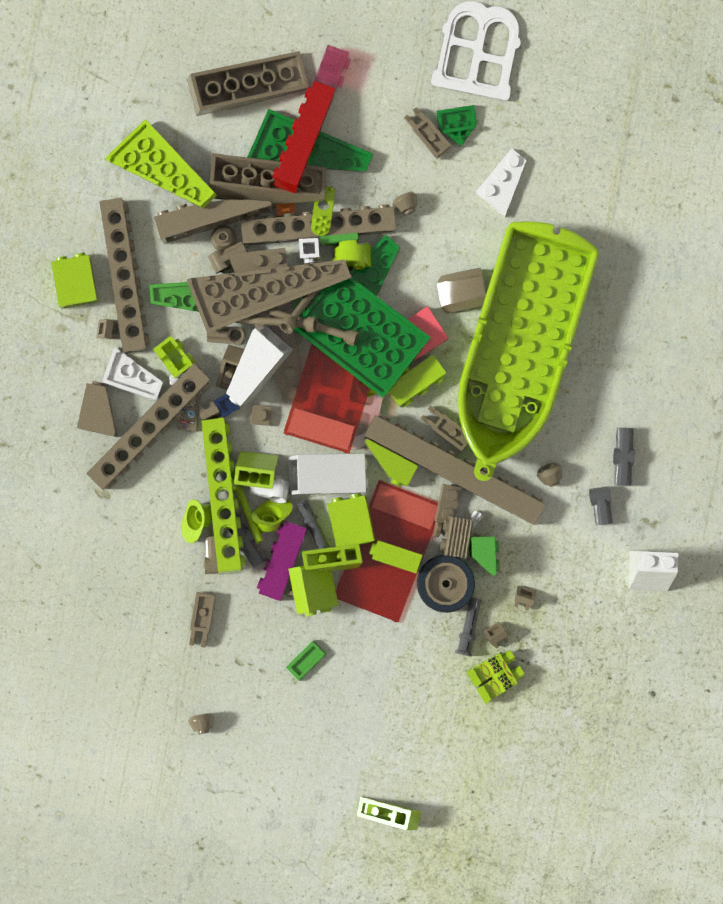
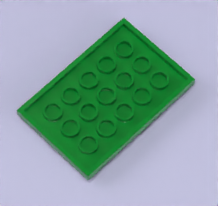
M353 278L324 288L302 315V318L317 317L318 323L345 332L351 329L358 331L359 336L355 346L346 344L342 338L320 331L314 333L307 332L299 327L294 329L295 332L383 399L431 339L425 332Z

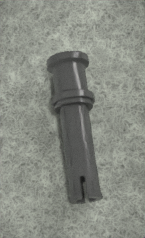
M471 598L469 601L463 632L459 634L458 650H455L457 654L472 657L471 649L473 641L476 640L474 631L482 602L481 599Z

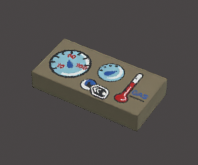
M201 393L196 396L198 400L191 407L187 405L182 410L184 414L178 419V430L197 431L198 405L200 404Z

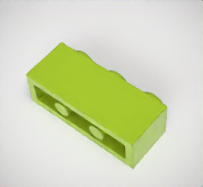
M431 355L403 375L390 390L389 394L398 407L403 405L405 408L414 402L412 398L417 394L421 397L429 391L428 387L433 383L438 385L444 381L445 378L443 376L446 375V372L435 356Z

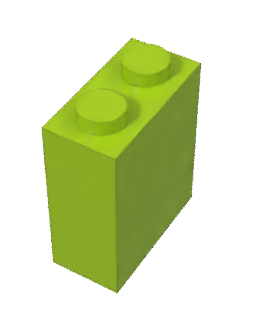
M78 253L74 254V258L68 259L67 256L55 258L56 261L51 262L58 305L61 309L99 302L92 261L89 255Z
M240 451L235 469L234 484L273 489L278 455Z
M357 493L350 495V499L343 500V497L331 499L332 503H327L336 547L376 542L367 496Z
M378 540L376 544H372L369 553L374 560L413 573H417L422 558L421 554Z
M304 566L288 569L297 614L305 613L307 617L317 615V610H320V613L332 611L331 607L338 606L332 571H305Z

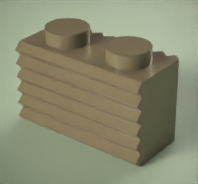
M448 515V520L445 519L443 531H446L445 539L442 538L440 543V550H443L442 553L444 555L468 558L473 519Z

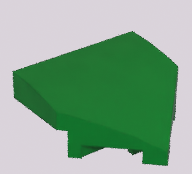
M475 105L436 110L439 130L462 146L477 125Z

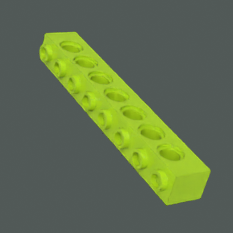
M225 418L201 420L218 573L222 575L243 572L242 567H245V557L240 553V548L243 547L242 536H238L241 521L240 517H236L239 503L238 498H234V491H237V485L234 484L231 473L235 472L234 461H230L229 453H233L232 442H228L227 435L231 434L230 424L226 423ZM216 435L223 437L222 441L218 444L212 442ZM223 454L225 459L222 462H216L214 460L215 456ZM225 473L227 478L224 481H218L217 475ZM223 491L229 493V497L226 500L219 499V494ZM225 510L231 512V516L228 519L221 518V513ZM227 529L233 531V535L230 538L223 537V532ZM233 548L235 549V555L233 557H226L225 551Z

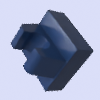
M228 394L214 400L223 418L240 409L238 405L229 399L230 396Z

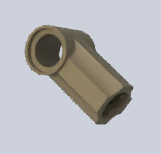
M239 242L225 250L220 249L208 255V258L215 273L218 274L231 267L229 254L247 251L243 243Z
M237 326L222 327L207 333V342L241 345L246 339L245 332ZM235 331L241 332V338L238 341L232 340V334Z
M214 536L206 537L205 574H219Z

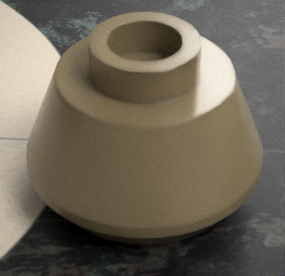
M412 191L404 193L395 198L392 205L400 213H405V215L411 214L416 211L417 195Z
M224 225L216 227L210 237L211 244L216 250H225L235 245L237 239L234 230Z
M549 463L538 470L537 477L544 485H549V487L556 486L562 478V467L558 463Z
M211 713L190 717L188 723L194 732L198 731V735L210 733L209 729L213 728L214 716Z

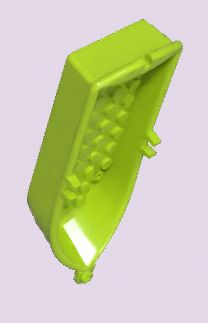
M512 222L506 228L462 372L458 391L460 423L465 438L477 457L474 475L480 481L489 480L493 476L496 464L516 455L530 444L544 427L553 409L599 257V251L596 246L566 228L561 227L558 235L553 233L555 225L544 222ZM481 468L487 469L486 475L480 473Z

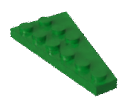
M268 109L247 158L279 162L282 151L286 152L288 146L285 144L288 135H293L294 130H292L294 119ZM320 131L307 165L326 167V169L366 173L373 154Z
M385 235L371 249V267H365L362 270L353 268L350 271L351 277L377 296L400 247L390 237Z

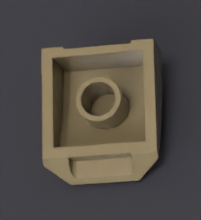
M481 268L440 276L437 282L440 306L447 314L483 307L486 291Z

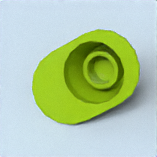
M196 499L188 502L181 523V533L186 542L195 543L201 536L202 530L211 525L212 513L210 504L200 503Z
M269 499L252 512L251 517L257 524L261 534L278 530L282 521L290 515L293 506L288 499L285 503H276Z

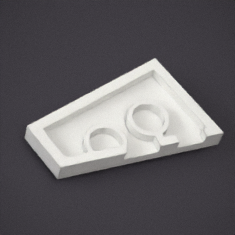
M511 148L475 192L504 217L525 166L526 159Z
M114 347L102 383L157 401L163 382L122 353L118 348Z

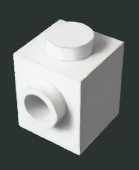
M318 238L299 239L300 261H304V264L316 263V260H320Z

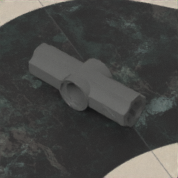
M617 428L616 448H614L613 464L615 465L614 485L631 486L632 466L634 465L635 451L633 449L634 428Z
M231 514L226 516L224 519L230 518ZM240 517L241 528L238 529V536H242L243 547L240 548V551H243L247 560L254 568L267 560V557L259 545L256 544L249 527L245 526Z

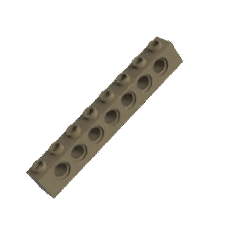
M122 197L102 200L99 203L123 353L147 350V345H150L149 335L145 334L144 331L147 321L146 316L142 315L141 312L144 302L143 297L139 296L138 289H141L140 278H136L135 270H138L137 259H133L132 251H135L134 240H130L129 233L132 232V226L126 217V214L129 213L128 203L124 202ZM114 215L121 216V221L117 224L111 221ZM122 233L124 234V240L120 243L115 242V236ZM119 253H127V259L125 261H118ZM129 271V279L122 280L120 278L121 273ZM129 289L132 290V298L125 299L123 297L124 292ZM130 308L136 310V315L133 318L126 316V312ZM133 327L139 328V334L136 337L129 335V331Z
M389 204L378 205V208L371 209L370 206L359 207V210L352 211L351 208H342L340 212H332L330 230L323 236L358 233V236L396 232L394 207H390ZM313 211L302 212V215L295 216L294 213L283 214V217L277 218L275 215H266L264 219L246 217L244 221H241L243 245L299 241V239L308 238L320 239V236L315 235L311 230ZM378 215L381 221L378 224H373L370 221L371 216ZM353 217H360L362 223L355 226L351 223V219ZM339 218L343 221L341 227H334L332 221ZM302 222L305 228L302 231H297L294 229L295 223ZM284 224L286 226L285 231L278 233L275 230L276 225ZM263 225L267 228V231L264 234H258L256 228Z
M193 363L86 474L102 490L106 488L111 489L117 483L116 478L120 474L123 476L131 468L129 464L133 460L137 462L144 455L142 451L147 446L151 448L157 442L156 437L160 433L164 434L169 430L171 421L173 419L177 421L184 414L182 410L187 405L191 407L198 400L196 396L210 388L211 385L209 383L212 379ZM190 381H193L196 385L193 392H188L186 389V384ZM176 395L182 398V403L179 406L173 404V397ZM162 409H166L169 412V416L165 420L159 416ZM150 422L155 425V431L151 434L146 431V425ZM136 436L142 440V444L139 447L133 445V438ZM122 450L128 452V459L126 461L121 460L119 457V453ZM108 464H113L115 467V472L112 475L106 472Z

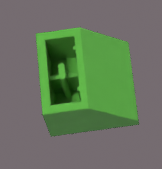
M495 536L471 537L470 557L490 575H496V571H500V561L496 559V552H499V540H495Z

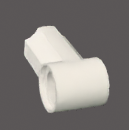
M275 479L273 489L250 486V495L266 497L276 503H285L290 483L283 479Z

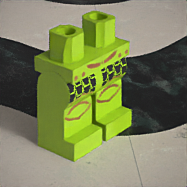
M511 650L502 654L499 652L466 670L485 704L518 684L517 681L525 675L520 665L512 670L509 669L507 664L516 659Z

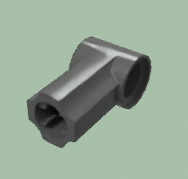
M609 486L589 489L596 526L613 523Z

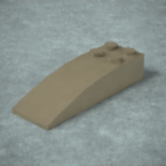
M300 51L191 73L187 79L196 116L274 99L305 90L309 87Z
M212 153L209 187L217 195L214 199L271 201V204L321 201L325 199L326 167L307 165L295 194L274 186L275 179L272 176L275 168L280 167L281 162Z
M223 200L210 202L204 209L196 205L188 207L187 204L176 207L175 211L169 212L164 210L158 212V216H155L154 219L160 239L163 244L215 229L218 226H225L245 220L246 217H255L271 212L273 208L271 201Z

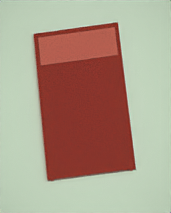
M311 344L283 434L350 454L370 388Z
M378 480L369 504L376 542L359 545L362 564L359 568L343 571L336 589L337 600L349 603L394 622H399L417 573L372 559V555L369 554L372 544H376L378 540L421 554L420 567L434 531L436 522L434 520L438 503Z

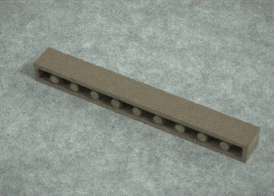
M382 414L373 417L364 437L532 525L536 524L546 505L542 503V498L534 494L531 497L525 494V489L517 485L515 488L509 486V481L500 476L498 479L491 477L487 481H480L474 475L475 463L470 460L464 459L462 461L458 459V454L447 450V452L441 450V445L433 441L427 443L423 440L424 437L416 432H413V434L406 432L407 428L399 423H396V425L389 423L390 419ZM481 468L480 473L486 475L487 469Z

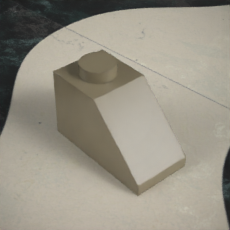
M228 345L222 359L216 384L217 387L228 390L245 349Z

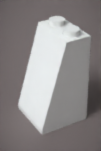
M262 325L252 331L226 392L230 396L229 399L236 405L242 406L250 402L294 350L267 325Z
M365 454L296 455L288 457L289 495L366 492L368 478L365 477V469H367L368 462Z
M630 551L629 589L668 591L678 573V553Z

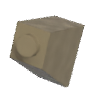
M92 381V384L87 383L77 428L116 437L117 430L108 388L103 387L104 383Z

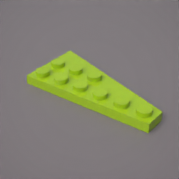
M146 119L104 158L106 161L204 209L217 196Z

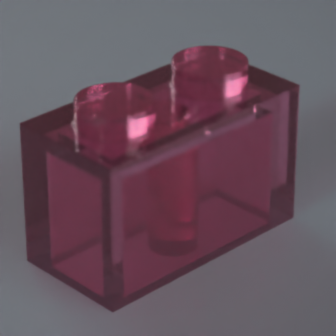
M327 45L315 81L335 88V91H337L338 87H342L345 79L342 76L344 69L348 70L351 63L349 52Z

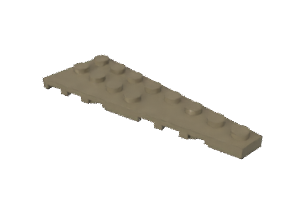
M285 248L229 254V259L235 273L287 267ZM292 301L274 307L290 314L293 312ZM269 310L253 315L254 317L277 318L269 315ZM254 324L256 328L262 326V325ZM267 325L294 349L273 374L284 403L303 401L295 331L287 334L279 326Z
M344 259L189 278L187 282L205 329L209 333L352 277Z

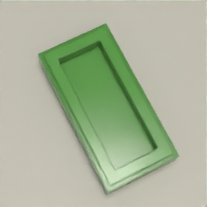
M358 233L320 236V246L339 245V242L346 240H357L358 242Z
M313 640L286 668L300 681L326 653Z

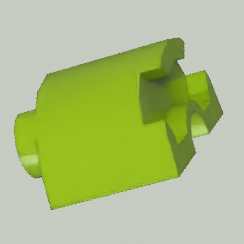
M357 240L341 241L338 247H333V261L345 259L347 267H353L356 270L371 267V245L367 242L364 245L357 244Z
M170 336L153 350L176 379L196 361L190 353L187 355L182 349L185 346L179 339L174 340Z

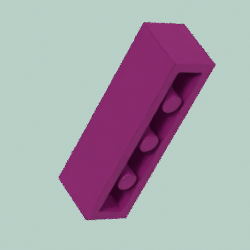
M287 521L280 525L277 534L280 535L278 542L274 541L270 550L273 553L271 560L267 559L263 569L266 571L265 577H260L257 589H260L259 594L281 601L290 576L288 569L293 568L307 531L306 528Z

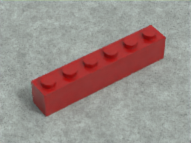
M316 81L313 82L312 87L307 88L305 93L307 100L300 105L298 113L301 115L299 119L295 118L292 126V130H294L293 135H288L285 144L288 146L286 152L282 151L279 162H281L280 167L275 168L272 176L275 179V187L296 194L333 101L335 88Z

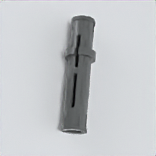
M308 499L297 504L304 518L303 523L307 524L318 549L330 548L317 521L318 517L314 515Z

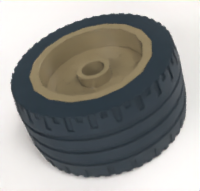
M439 555L431 558L422 566L417 577V590L422 601L429 608L442 613L455 612L463 608L472 598L475 589V578L471 568L465 561L454 556ZM444 580L450 582L449 587H443L442 583Z

